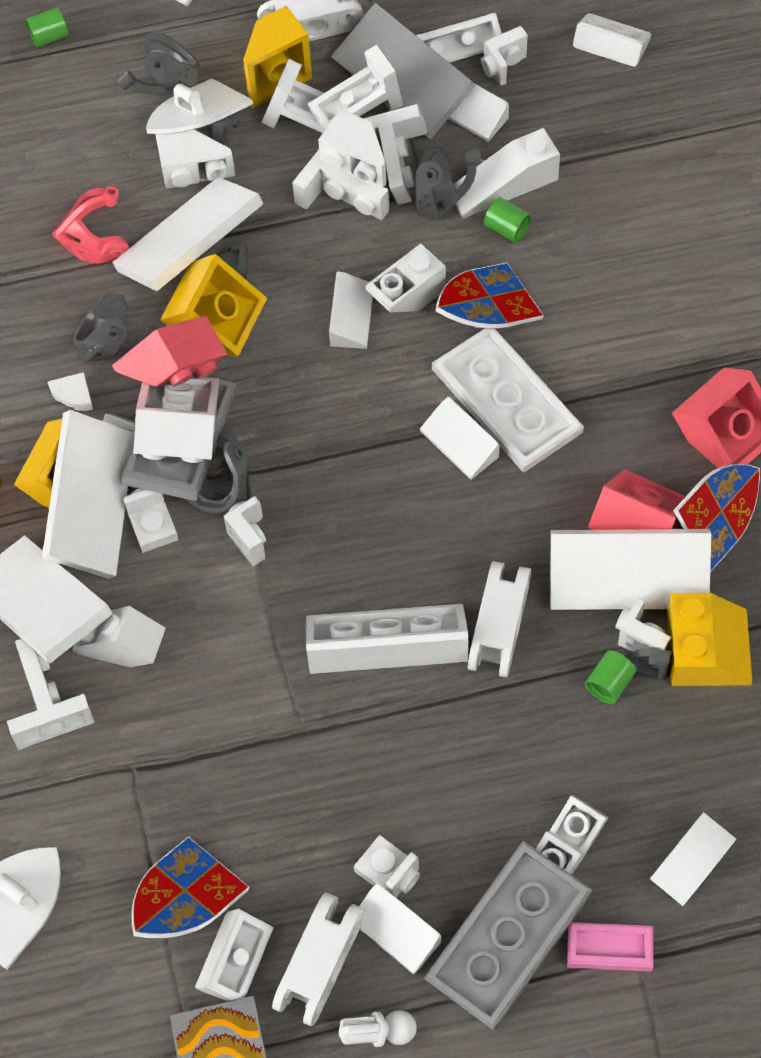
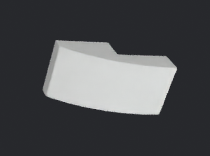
M571 795L550 831H546L535 850L572 875L609 817L575 795Z
M703 812L650 879L684 906L735 842L736 838Z

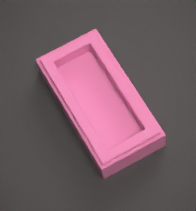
M571 922L568 926L567 968L652 972L653 926Z

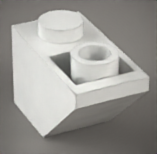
M339 109L318 139L320 161L333 170H341L355 176L362 183L373 184L383 189L386 185V162L372 122Z
M194 129L155 134L166 189L213 181L217 177L224 179L235 176L231 149Z
M419 244L365 285L366 290L390 313L420 311L437 298L446 285V266L422 244Z
M131 606L111 610L112 615L74 644L72 649L78 655L130 668L154 663L166 628Z

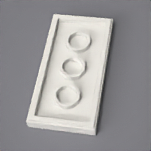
M217 177L112 263L117 272L158 291L261 207L263 202L258 193Z
M484 328L432 362V370L489 435L498 442L499 446L523 473L583 433L584 426L495 328Z
M73 410L63 413L42 554L43 559L107 579L116 576L125 513L123 498L127 496L128 486L122 485V474L134 446V432Z
M710 529L551 530L550 608L551 610L624 609L625 607L631 609L636 599L639 598L645 601L644 609H668L671 593H710L711 531Z
M24 535L0 554V620L50 664L110 617L112 612L103 600L61 565L43 559V550Z

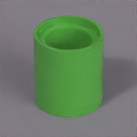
M58 7L25 19L29 34L36 48L69 37L67 26Z
M499 197L489 207L484 218V226L517 243L526 234L531 224L532 215Z
M608 650L586 680L585 687L600 701L607 704H615L637 672V669L624 655Z

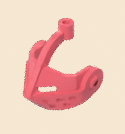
M109 186L105 189L94 188L81 195L71 211L52 233L53 237L80 260L97 264L116 260L129 249L128 243L121 236L99 238L93 235L84 225L82 219L91 211L104 205L108 207L116 206L119 190L114 186ZM75 237L80 239L81 242H77Z

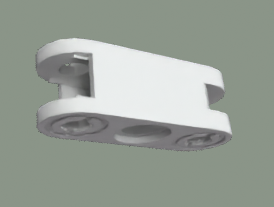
M270 0L261 5L257 12L259 20L266 14L287 6L308 33L309 41L352 31L365 16L358 0Z
M492 561L470 649L468 670L476 671L478 665L480 666L481 660L500 664L499 676L507 678L528 594L531 568L519 566L516 580L512 582L503 580L505 564Z
M327 892L320 898L279 984L272 1004V1009L282 1012L287 1004H290L293 997L307 1003L303 1023L309 1026H313L319 1018L365 915L364 908L352 904L348 908L341 924L333 922L332 918L337 908L338 897Z

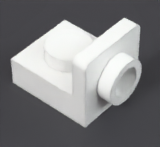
M521 26L484 42V57L481 58V64L485 74L489 78L493 77L499 87L506 84L507 66L515 65L523 58H526L528 35Z
M139 488L133 491L131 495L123 498L142 553L179 540L162 493Z
M256 496L247 501L236 503L224 515L227 534L252 566L265 559L263 543L266 542L262 530L256 524L263 518L261 503Z
M637 598L631 609L628 607L623 609L615 627L620 630L619 646L632 652L641 649L668 651L671 636L667 635L661 627L653 623L640 622L644 610V600Z
M380 835L354 865V872L373 886L376 883L380 884L394 897H397L401 891L405 894L408 893L420 876L418 872V856L412 852L407 856Z

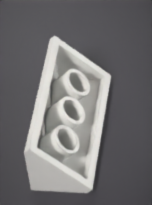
M463 604L306 616V650L310 674L468 662V629Z

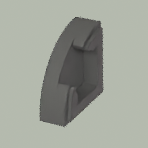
M240 111L214 122L211 139L229 148L230 143H227V137L231 127H238Z
M247 242L238 243L230 246L229 250L223 253L220 258L247 280Z
M641 649L633 652L629 660L635 665L637 669L636 674L665 680L671 651Z

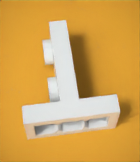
M377 45L364 52L368 67L308 103L310 111L324 131L339 109L360 117L383 102L390 111L403 106L396 72Z
M289 59L261 123L274 128L281 114L323 133L324 130L310 111L308 103L324 93L297 81L296 77L302 65Z
M417 104L364 118L372 122L379 145L382 146L389 187L398 205L412 202L409 188L415 187L411 168L404 164L403 157L409 156L406 139L427 134L426 124Z
M319 150L292 182L295 204L306 210L319 193L324 190L331 198L341 199L355 206L364 215H372L383 220L389 212V190L384 187L382 189L373 184L362 183L355 176L341 170L329 168L320 161Z
M23 639L16 640L15 643L37 710L7 721L10 734L18 750L95 723L85 695L81 694L61 701L55 681L47 683L44 671L50 670L49 663Z

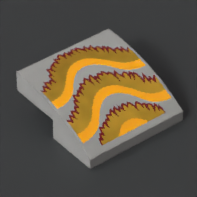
M254 996L170 1015L177 1058H267Z

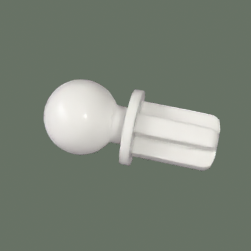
M378 1011L373 1012L371 1017L342 1019L340 1021L339 1037L345 1045L373 1043L375 1047H382L385 1039L395 1045H404L414 1038L417 1025L414 1017L407 1011H393L385 1019L382 1013Z

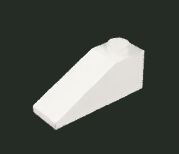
M542 128L511 141L476 167V176L471 188L454 204L462 219L489 209L491 204L499 197L508 201L558 180L560 153L545 129ZM466 175L454 183L456 189L463 183Z

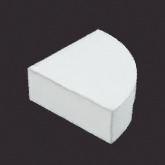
M84 372L48 381L50 392L58 402L60 401L67 406L74 407V410L77 411L93 410Z

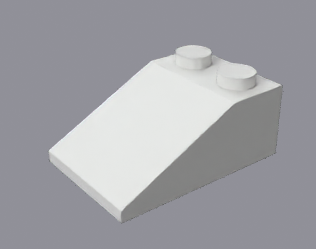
M192 377L185 383L173 387L171 382L157 387L142 382L136 407L134 454H142L144 458L151 460L164 459L166 456L181 457L183 461L190 463H199L204 461V459L212 460L219 379L206 377L198 379L197 377Z

